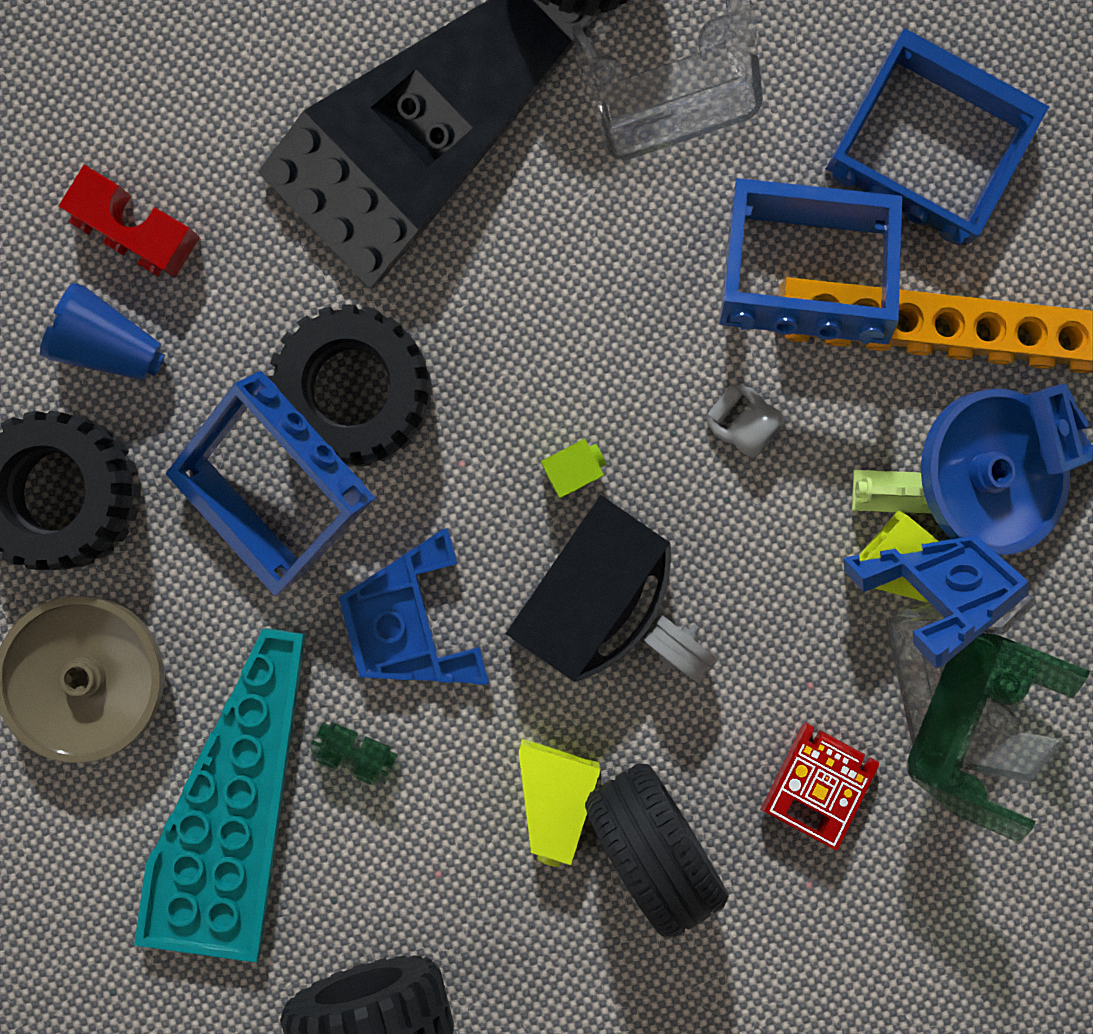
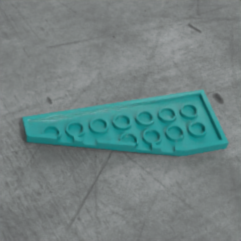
M270 628L262 629L240 673L241 676L230 698L227 699L221 711L222 714L213 732L210 733L182 789L183 792L163 828L164 831L146 862L134 946L255 963L260 959L306 633Z

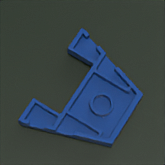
M449 528L440 530L434 536L339 597L359 677L427 680L446 683L460 682L478 685L490 682L480 646L440 657L438 656L418 574L458 564Z
M977 535L922 544V551L900 554L896 549L880 551V558L860 561L859 555L843 559L844 572L863 592L904 577L944 617L939 621L913 631V645L936 669L942 667L1028 596L1029 581Z

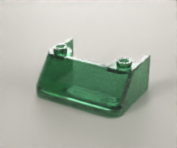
M985 630L946 663L907 759L909 776L952 814L1021 843L1033 830L1036 821L988 801L987 791L983 783L975 776L960 770L987 699L1004 705H1014L1021 702L1028 694L1032 683L1073 699L1088 679L1090 670Z

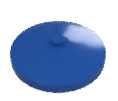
M999 388L969 393L953 401L939 414L930 428L925 440L921 460V479L924 496L932 516L941 529L951 539L977 535L998 555L1019 553L1041 542L1059 521L1067 502L1070 487V470L1064 473L1048 475L1046 464L1040 455V441L1036 425L1030 415L1029 398L1017 391Z

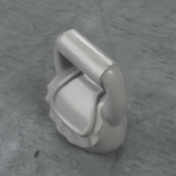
M738 384L729 386L707 414V424L714 435L724 442L735 445L740 452L749 457L760 455L784 423V417L781 412L768 405L759 393L751 387ZM742 395H744L750 403L744 406V410L731 423L729 429L720 427L719 424Z

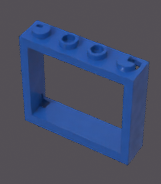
M904 28L893 43L825 169L832 173V177L837 182L845 186L852 187L855 185L866 192L902 196V211L907 220L917 225L924 226L927 224L940 231L939 235L949 243L968 245L979 237L1050 106ZM897 63L1016 127L967 220L847 156Z
M736 178L730 210L719 325L741 327V330L775 331L782 335H811L825 340L837 338L861 341L864 344H869L870 342L889 344L899 320L902 196ZM745 219L884 234L881 308L738 292Z
M262 371L252 374L232 385L166 472L168 478L274 596H277L300 580L376 498L367 489L362 480L349 469L335 453L334 449L323 440L306 421L305 417L296 410ZM247 408L341 511L298 559L208 460ZM189 470L194 474L191 478L186 473ZM276 569L282 572L284 575L282 578L275 573Z

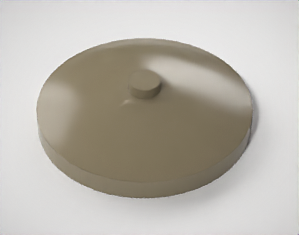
M71 596L43 603L20 618L10 629L0 646V714L12 734L21 743L46 758L66 763H85L111 756L132 744L143 734L160 706L164 689V665L158 644L150 630L139 617L111 600L94 596Z

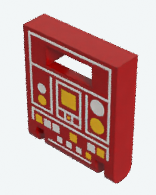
M805 722L800 728L760 810L827 847L838 851L879 767V762L873 758H868L862 770H860L859 768L865 757L864 753L821 730L818 731L813 743L809 742L814 726ZM793 799L823 815L816 830L786 814Z

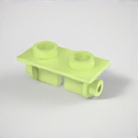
M853 470V511L897 512L899 510L902 513L931 514L924 496L921 472Z

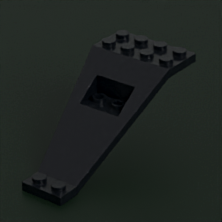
M487 0L303 110L258 173L370 289L377 287L431 223L570 49L599 16L601 11L597 9L594 15H580V10H572V13L569 14L558 11L559 6L550 2L547 6L538 0ZM411 99L416 103V110L413 114L408 109V103ZM439 128L443 130L445 135L442 143L436 138V132Z

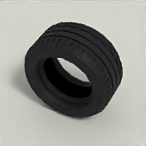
M636 764L629 768L628 772L624 771L617 775L615 780L611 779L604 783L602 788L598 787L590 792L585 802V808L592 826L630 894L648 921L662 937L675 938L685 932V928L689 930L696 926L698 921L702 922L709 918L711 912L716 913L724 908L729 895L723 882L675 801L649 764Z

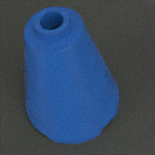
M71 283L53 312L57 316L52 328L47 326L39 355L50 361L143 381L149 374L156 377L165 359V354L159 352L161 343L84 285Z

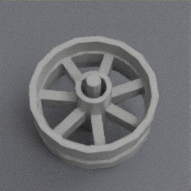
M659 613L653 621L655 622L653 626L641 638L661 654L658 659L663 663L658 669L665 674L669 668L673 671L678 668L696 683L700 684L706 677L704 674L710 667L713 668L718 661L715 656L698 644L700 638L696 634L701 628L693 624L690 629H687L685 626L680 629Z

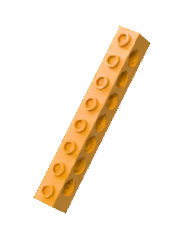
M786 277L779 285L778 296L881 308L882 287ZM899 289V314L906 316L909 320V331L901 332L895 328L889 344L872 342L866 344V349L874 351H890L891 346L907 347V353L911 355L928 356L932 355V350L948 352L947 358L955 360H971L973 355L988 356V362L993 364H1013L1014 359L1029 361L1028 366L1031 368L1053 369L1055 364L1069 365L1070 372L1093 373V311ZM937 318H942L949 324L950 333L948 337L941 336L936 331L935 321ZM978 322L985 324L989 328L990 338L988 341L980 339L977 335L976 326ZM1019 327L1029 332L1030 343L1028 346L1022 344L1018 339L1017 332ZM1060 331L1066 333L1070 338L1069 350L1064 349L1059 343ZM802 334L785 335V340L792 342H809L810 337H819ZM836 338L826 340L825 344L847 347L850 346L851 341H861Z

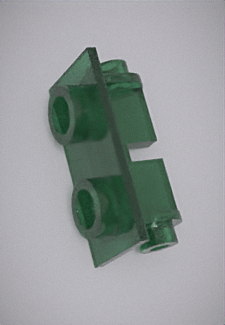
M324 722L321 724L316 737L322 739V742L319 743L315 740L311 742V753L316 755L315 760L332 769H338L339 765L353 770V776L364 783L376 785L378 781L386 785L389 772L383 770L385 766L392 769L398 756L397 753L391 751V746L366 736L360 750L353 747L358 736L357 732L335 722H331L330 725Z

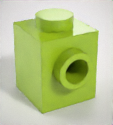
M585 438L540 461L559 500L602 478L604 473L601 468L607 465L597 444L589 446Z

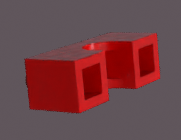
M83 164L58 207L71 215L67 222L89 236L93 229L106 237L102 243L122 256H125L129 250L141 257L137 265L159 277L162 271L176 278L200 237L189 227L156 207L152 209L143 223L134 227H126L123 223V211L131 195L118 184Z

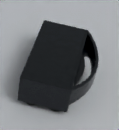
M600 495L505 634L574 682L603 671L625 656L640 641L657 616L669 581L671 568L670 542ZM648 576H655L657 578V585L654 596L639 625L619 647L606 656L601 655L599 647L625 624L637 606L646 578Z

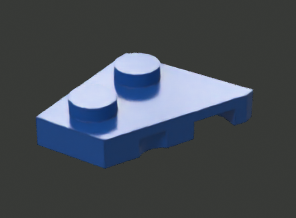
M1064 383L1050 386L1028 394L1030 415L1036 425L1040 441V455L1046 464L1048 475L1064 473L1092 461L1093 445H1091L1082 430L1086 429L1089 423L1083 412L1077 408L1075 399L1067 385Z

